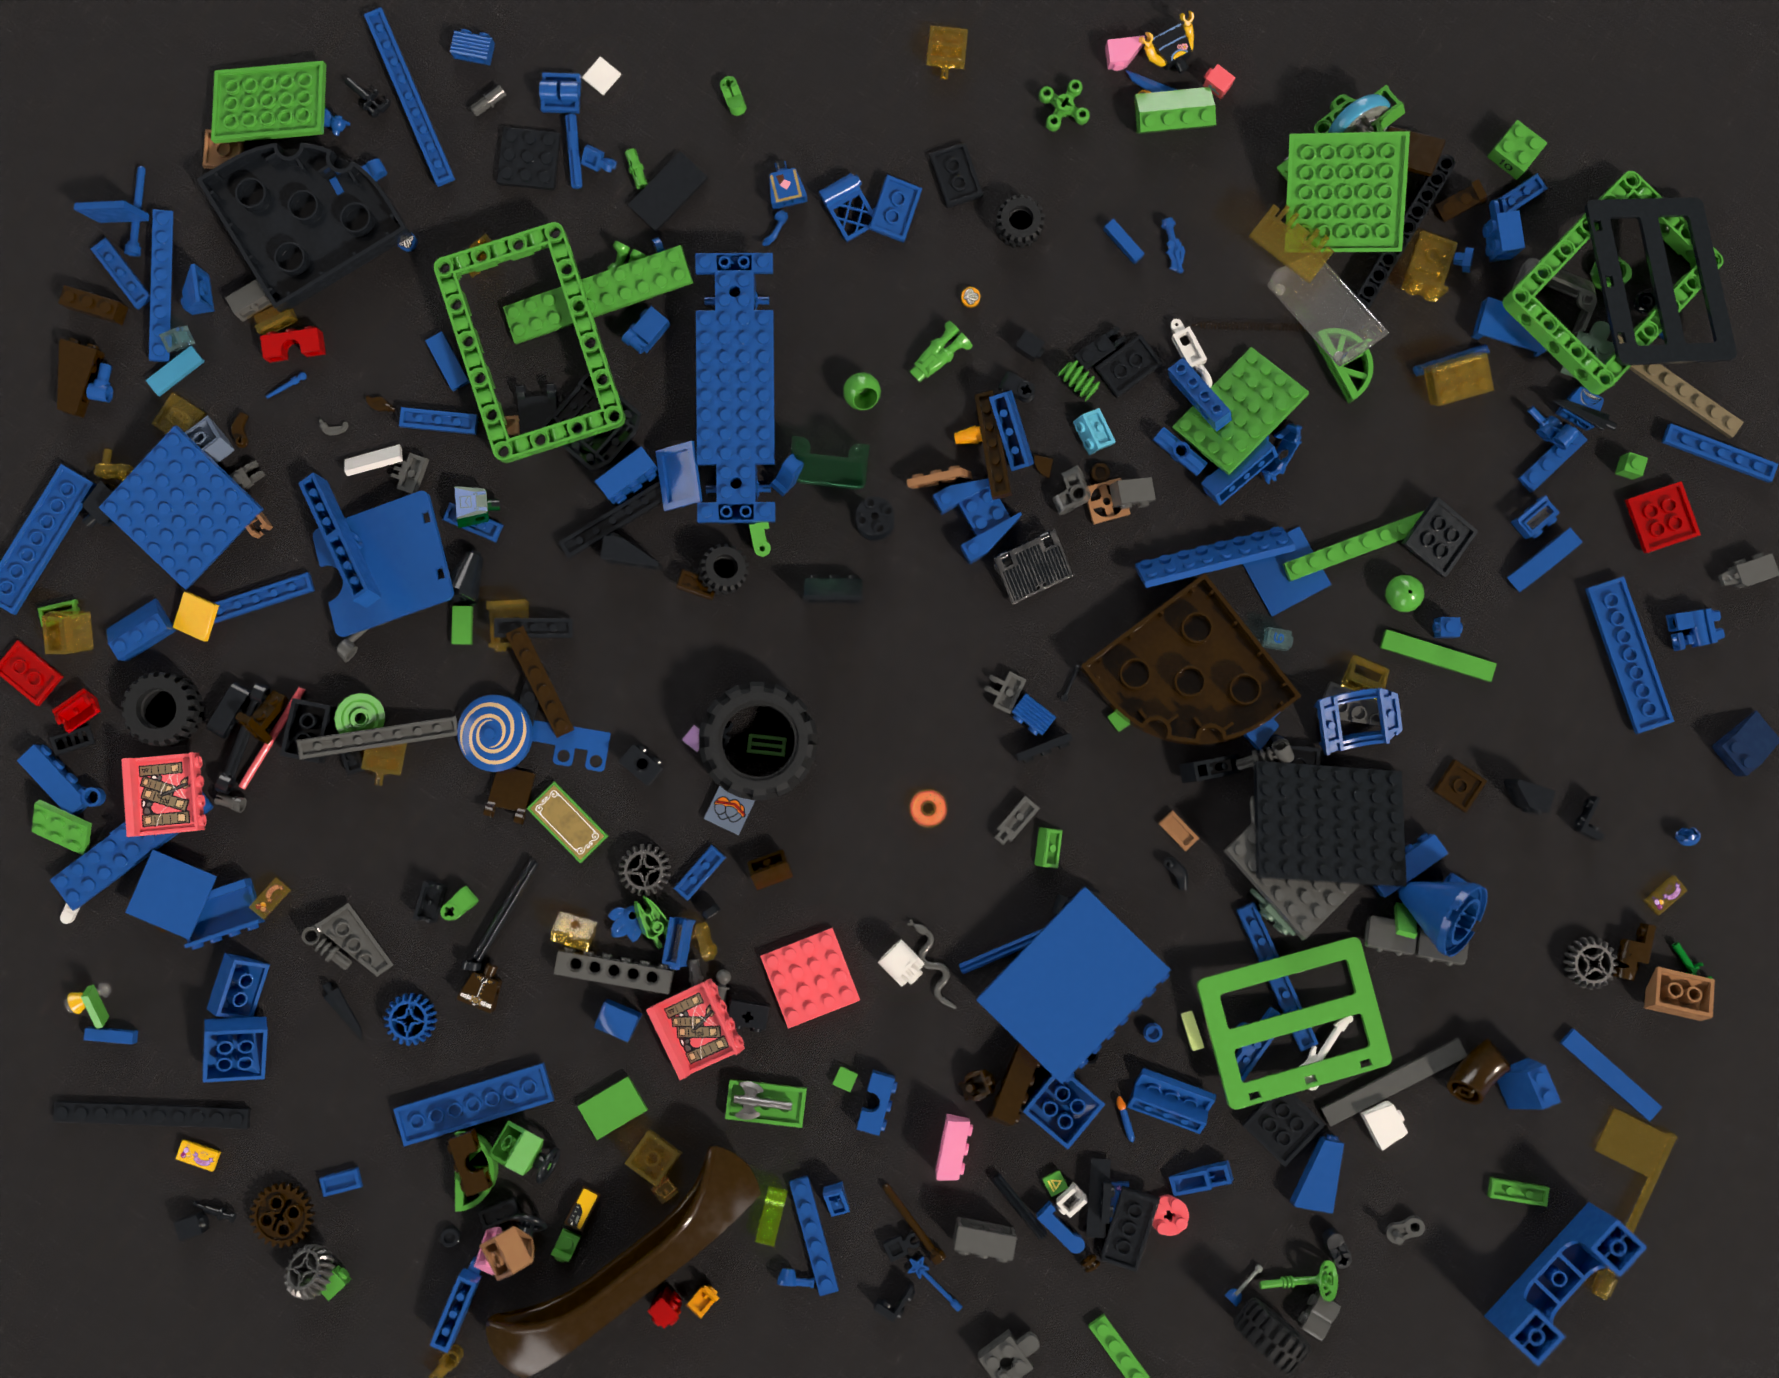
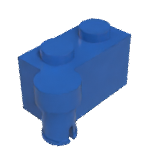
M651 306L641 313L640 319L636 324L633 323L628 328L621 341L626 345L632 346L639 354L643 352L647 354L671 324L668 319Z

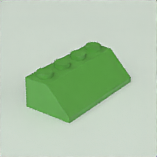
M1211 87L1135 94L1137 134L1216 125L1215 102Z

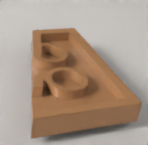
M951 466L948 468V471L933 470L930 471L929 475L925 476L924 474L912 475L911 479H907V485L909 488L917 489L938 485V481L953 483L956 482L957 478L961 477L966 480H972V473L960 468V466Z

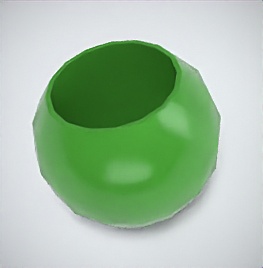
M865 372L856 373L845 382L843 395L845 401L853 409L868 410L878 402L881 389L879 382L871 374Z
M1399 575L1389 582L1385 590V597L1391 608L1399 612H1410L1421 605L1424 599V588L1417 578L1411 575Z

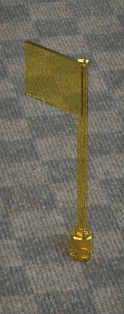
M1614 1108L1595 1151L1648 1177L1626 1225V1228L1634 1233L1678 1137L1671 1132L1665 1134ZM1607 1268L1604 1271L1599 1270L1592 1284L1593 1290L1591 1293L1607 1301L1618 1282V1279L1615 1278L1616 1274Z

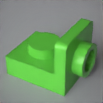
M563 1228L551 1255L555 1256L554 1258L559 1262H569L581 1235Z

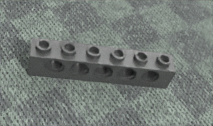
M564 947V949L559 950L557 953L554 974L663 994L671 992L675 970L669 969L667 964L660 963L659 966L651 965L652 962L640 960V963L632 962L633 959L628 957H621L620 960L613 958L614 955L602 953V956L594 955L595 952L583 950V953L575 952L576 949L572 947ZM574 958L580 959V961H581V967H580V968L574 967V965H573V959H574ZM593 961H596L600 964L599 971H594L592 969L591 965ZM611 965L619 967V974L615 975L611 972ZM631 968L638 970L639 975L637 978L630 976L629 971ZM653 971L658 975L657 981L649 979V972Z

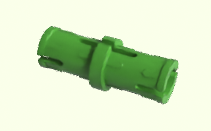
M629 149L625 151L629 163V172L634 178L636 188L643 189L648 185L643 172V164L639 161L636 149Z

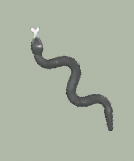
M910 919V923L907 925H913L919 934L927 936V942L918 952V957L924 962L923 967L942 972V977L934 988L935 997L942 1004L956 1009V1005L941 995V989L950 978L949 969L945 964L929 962L925 958L926 953L934 943L933 934L924 925L914 924L912 919Z

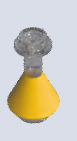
M100 983L99 988L96 989L99 996L108 997L111 993V987L108 983ZM71 992L68 994L67 999L64 1000L68 1012L80 1014L86 1008L81 999L83 993Z

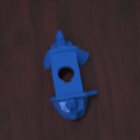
M1289 423L1283 430L1274 434V437L1281 438L1282 440L1276 450L1278 457L1260 471L1263 473L1267 484H1270V480L1277 481L1276 476L1278 474L1285 473L1286 466L1299 444H1302L1300 440V430L1302 427L1300 425ZM1283 450H1288L1287 457L1280 460L1279 454Z

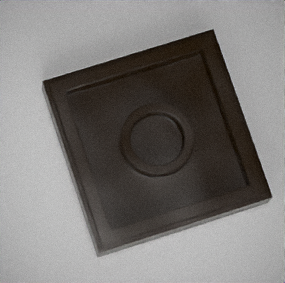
M1454 759L1433 789V792L1462 812L1467 813L1487 780Z

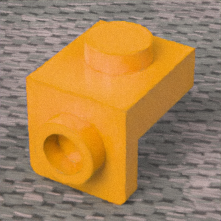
M703 1285L687 1302L686 1306L699 1318H702L712 1304L719 1299L716 1295L717 1291L710 1285Z

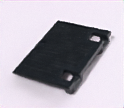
M1055 529L1048 530L1036 538L1011 550H1006L993 558L1012 605L1073 576ZM1051 538L1053 544L1045 547L1043 541ZM1011 558L1012 564L1004 567L1002 561Z

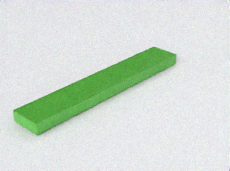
M1385 630L1380 645L1381 649L1487 682H1492L1497 665L1494 662L1390 630Z

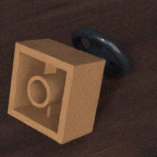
M525 1214L511 1215L508 1221L513 1227L480 1244L497 1281L516 1273L533 1262V1232L544 1231L547 1228L544 1220Z

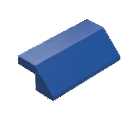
M1143 1068L1135 1081L1127 1108L1200 1134L1207 1124L1208 1111L1216 1101V1094Z

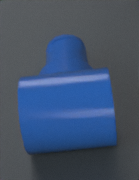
M100 363L97 379H94V383H89L87 386L86 394L88 399L111 402L113 388L110 386L109 379L112 366Z

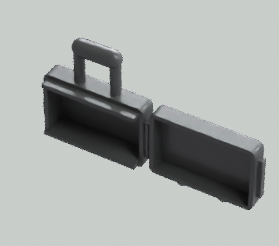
M1372 915L1366 921L1365 946L1375 948L1378 952L1383 950L1395 952L1397 956L1402 954L1413 955L1415 953L1417 957L1425 958L1429 962L1434 960L1445 962L1448 966L1453 964L1463 965L1467 960L1469 942L1458 954L1449 957L1437 950L1421 927L1417 926V936L1413 939L1396 934L1394 919Z

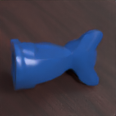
M325 108L324 127H331L333 134L339 136V133L346 126H350V123L345 121L342 116L333 117L330 111Z

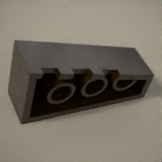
M1017 1043L1007 1069L1009 1072L1005 1073L1000 1083L1002 1090L1001 1092L998 1091L993 1100L995 1108L993 1112L989 1111L986 1117L1007 1127L1019 1122L1022 1114L1019 1110L1022 1104L1025 1105L1029 1096L1026 1093L1027 1089L1033 1085L1036 1077L1033 1073L1035 1068H1039L1041 1064L1020 1043Z

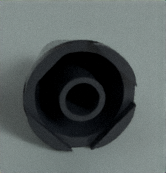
M474 550L465 552L451 572L450 577L454 589V596L451 600L459 602V600L466 601L465 604L471 606L477 605L484 560L481 557V553Z

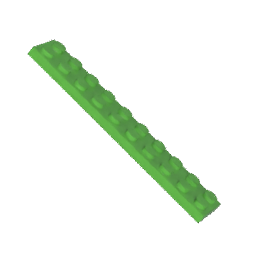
M681 245L581 279L593 317L693 284ZM562 286L503 307L515 344L574 325ZM577 304L575 311H581L584 304Z

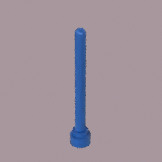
M139 166L137 169L134 206L139 209L142 208L146 172L143 166ZM140 221L132 222L130 241L127 242L124 253L129 256H141V247L138 243Z

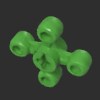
M1071 80L1067 86V93L1060 96L1056 95L1049 86H1045L1040 90V101L1044 104L1050 103L1055 108V112L1046 120V127L1049 131H1057L1060 128L1061 119L1068 115L1072 116L1079 125H1084L1088 122L1090 117L1089 111L1084 107L1078 108L1073 103L1074 98L1082 92L1083 87L1079 80Z

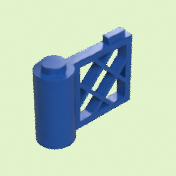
M852 173L818 192L823 204L830 212L846 242L869 230V225L860 223L861 216L864 213L872 218L875 208L871 209L860 189L862 183L857 174L853 175ZM857 196L863 202L861 209L850 206L852 199ZM838 207L846 208L845 219L837 217L834 210ZM849 209L860 212L858 222L847 220ZM846 223L857 225L855 233L850 236L844 230Z

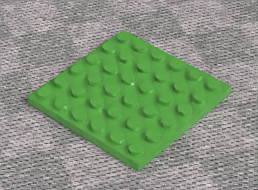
M1410 131L1290 133L1284 253L1402 252Z

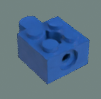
M1504 198L1491 200L1489 204L1491 219L1483 227V237L1486 238L1487 243L1485 252L1489 256V262L1509 260L1525 249L1520 211L1507 212L1506 200Z

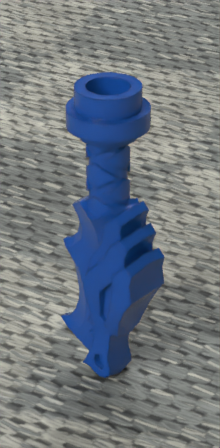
M1172 217L1162 220L1161 226L1162 229L1166 230L1169 240L1166 244L1168 246L1166 253L1172 262L1169 269L1177 271V273H1183L1184 246L1175 237L1173 229L1176 225L1175 221H1173Z

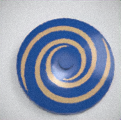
M487 695L474 700L463 711L457 729L458 743L466 759L477 768L490 772L505 771L515 767L526 757L532 744L533 727L528 713L517 701L503 695Z

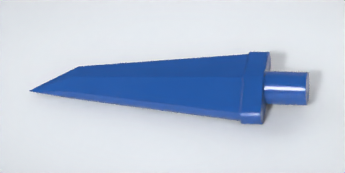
M1126 70L1134 83L1151 93L1177 90Z

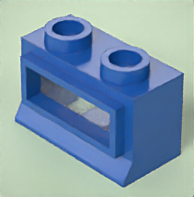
M1547 495L1538 498L1537 502L1533 506L1528 507L1519 518L1511 521L1512 525L1525 539L1531 537L1535 539L1543 532L1542 528L1545 525L1550 526L1558 520L1556 516L1560 512L1549 501Z

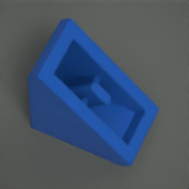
M843 1182L825 1186L823 1197L831 1217L850 1212Z

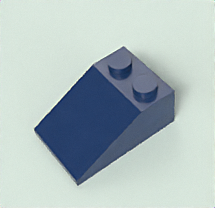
M1754 711L1711 747L1735 776H1748L1765 761L1779 744V737L1758 711Z

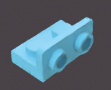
M1100 408L1082 414L1073 421L1075 429L1089 455L1116 442Z

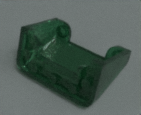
M792 436L791 454L793 453L797 460L804 463L796 482L855 490L861 489L866 485L870 445H853L850 448L849 457L845 458L811 454L810 443L806 438Z

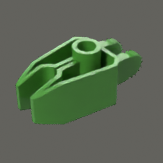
M643 896L647 905L646 911L642 909L637 901H634V910L642 934L652 939L656 947L661 949L663 946L657 936L663 933L666 939L669 920L656 904L646 896Z

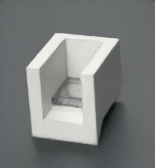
M1072 1182L1068 1189L1056 1198V1207L1063 1215L1067 1214L1071 1218L1087 1203V1195Z

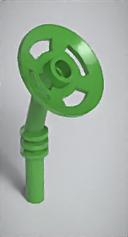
M1329 1260L1323 1262L1317 1276L1293 1277L1290 1275L1289 1277L1285 1276V1278L1282 1276L1280 1279L1259 1281L1260 1289L1276 1287L1285 1289L1286 1287L1290 1288V1286L1293 1288L1295 1285L1317 1284L1322 1298L1328 1302L1335 1298L1338 1288L1337 1270L1334 1263Z

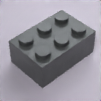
M957 1217L953 1245L954 1250H957V1253L962 1255L973 1253L977 1254L976 1256L979 1258L987 1259L989 1256L995 1257L997 1261L1007 1262L1008 1260L1013 1261L1017 1236L1014 1227Z

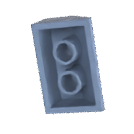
M208 415L185 432L216 463L234 451L228 438Z

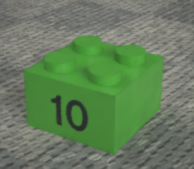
M1517 120L1487 157L1517 180L1543 150L1547 142Z

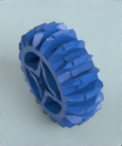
M405 993L402 994V998L400 996L396 997V1002L392 1001L389 1003L391 1008L385 1010L389 1015L383 1018L389 1021V1023L384 1025L385 1028L390 1027L391 1029L387 1034L393 1033L392 1040L395 1041L399 1038V1044L406 1042L407 1046H410L412 1042L414 1045H418L419 1040L421 1042L426 1041V1037L432 1035L430 1030L436 1029L431 1023H436L438 1020L432 1018L433 1015L437 1014V1011L431 1012L434 1004L427 1005L428 998L422 1001V994L416 997L415 993H410L409 996ZM404 1004H408L405 1014L397 1015L399 1009ZM417 1007L421 1009L424 1016L418 1014ZM412 1016L415 1021L410 1023L407 1017ZM398 1023H401L404 1026V1031L401 1030ZM424 1023L422 1030L418 1034H413L416 1024Z

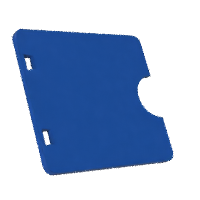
M418 491L345 518L351 532H354L363 542L364 547L360 551L382 597L368 608H365L352 601L343 581L339 595L328 602L335 632L338 636L346 637L452 599L454 589L431 498L427 492ZM428 512L431 522L425 523L423 514ZM317 528L313 532V540L319 566H333L337 568L321 531ZM442 568L445 578L439 579L437 570Z

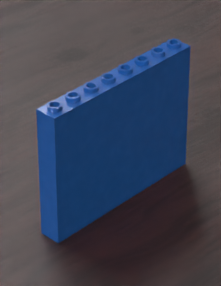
M1083 887L976 1000L1063 1084L1064 1082L1068 1083L1075 1076L1073 1072L1078 1067L1081 1069L1089 1061L1087 1059L1091 1053L1096 1054L1101 1049V1043L1105 1039L1109 1040L1116 1033L1114 1029L1119 1024L1122 1026L1129 1019L1128 1014L1132 1010L1136 1012L1143 1003L1141 1001L1146 996L1149 998L1156 991L1155 986L1159 982L1163 983L1170 976L1168 972L1171 969L1086 887Z

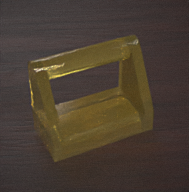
M1353 655L1341 686L1354 691L1371 688L1385 689L1390 669ZM1356 664L1382 674L1379 683L1355 673Z

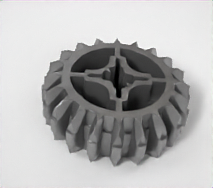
M640 844V850H638L637 846H633L634 853L627 850L626 853L629 858L626 856L621 858L626 863L619 864V867L624 868L623 871L618 872L619 875L625 874V877L620 881H628L625 885L626 889L633 886L631 893L638 889V896L642 895L643 890H645V895L649 896L650 889L653 894H656V886L662 890L664 887L661 882L668 883L664 876H671V873L665 872V869H670L671 865L665 866L664 864L669 861V858H661L665 854L664 851L657 854L659 847H655L651 851L652 844H648L646 850L644 844ZM646 854L653 856L659 865H651L648 862V858H646ZM640 855L639 866L630 869L633 859ZM643 864L646 868H654L653 870L646 872L647 875H645L644 872L636 871L643 868ZM660 871L656 882L650 885L651 873ZM631 874L639 875L643 885L636 883Z
M1589 936L1587 939L1584 937L1580 938V942L1573 941L1575 947L1568 946L1570 953H1564L1568 960L1563 961L1568 966L1564 970L1570 972L1567 976L1573 979L1574 984H1579L1582 988L1587 986L1588 989L1592 990L1594 987L1600 989L1601 984L1608 985L1606 979L1614 980L1611 973H1617L1613 967L1619 964L1613 962L1617 956L1612 954L1614 949L1608 947L1609 944L1607 942H1602L1600 938L1594 939V937ZM1588 948H1596L1593 952L1591 951L1588 955L1582 953ZM1587 959L1592 960V961H1590V962H1592V965H1593L1594 967L1589 966V965H1591V964H1589V961H1588ZM1593 971L1599 973L1595 977L1585 978L1588 974L1590 975Z
M317 1244L305 1245L304 1248L298 1249V1253H293V1259L288 1260L290 1263L289 1267L285 1268L287 1270V1274L284 1275L287 1279L285 1285L288 1287L287 1291L294 1297L303 1300L314 1299L315 1296H320L321 1291L326 1290V1284L331 1283L329 1280L330 1276L334 1275L332 1269L335 1266L332 1263L335 1259L332 1258V1253L324 1246Z

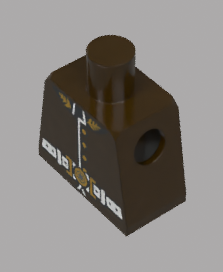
M487 963L484 972L474 971L459 993L457 1000L488 1013L494 1012L502 980L494 977L498 967Z

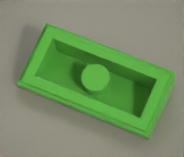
M1039 828L1035 856L1036 866L1058 868L1063 830Z

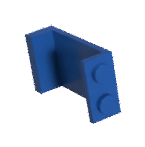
M1490 297L1482 301L1471 338L1479 340L1485 336L1534 351V357H1538L1547 351L1505 310L1503 301Z

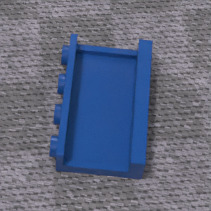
M251 878L211 890L191 938L186 939L187 944H184L185 948L192 947V950L204 947V942L216 943L223 940L222 936L229 935L230 938L241 934L240 930L247 928L248 931L259 928L260 923L265 922L262 911L256 908V904H259Z

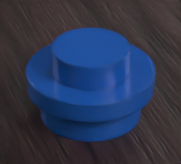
M1148 1023L1143 1029V1036L1149 1042H1157L1162 1037V1029L1156 1023Z

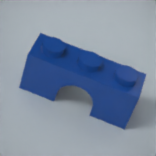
M872 1070L867 1092L876 1094L880 1102L873 1109L862 1107L857 1130L878 1136L880 1131L885 1130L887 1120L884 1119L885 1113L890 1112L892 1101L889 1100L891 1093L895 1094L898 1083L895 1081L894 1075Z

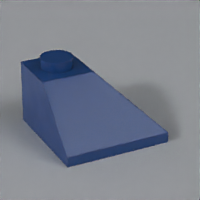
M191 264L182 290V307L191 315L214 312L210 276L196 264Z

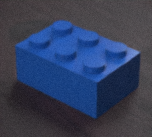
M641 446L595 480V482L614 505L617 503L620 505L628 499L627 496L630 493H636L641 490L642 484L646 481H653L658 476V468Z

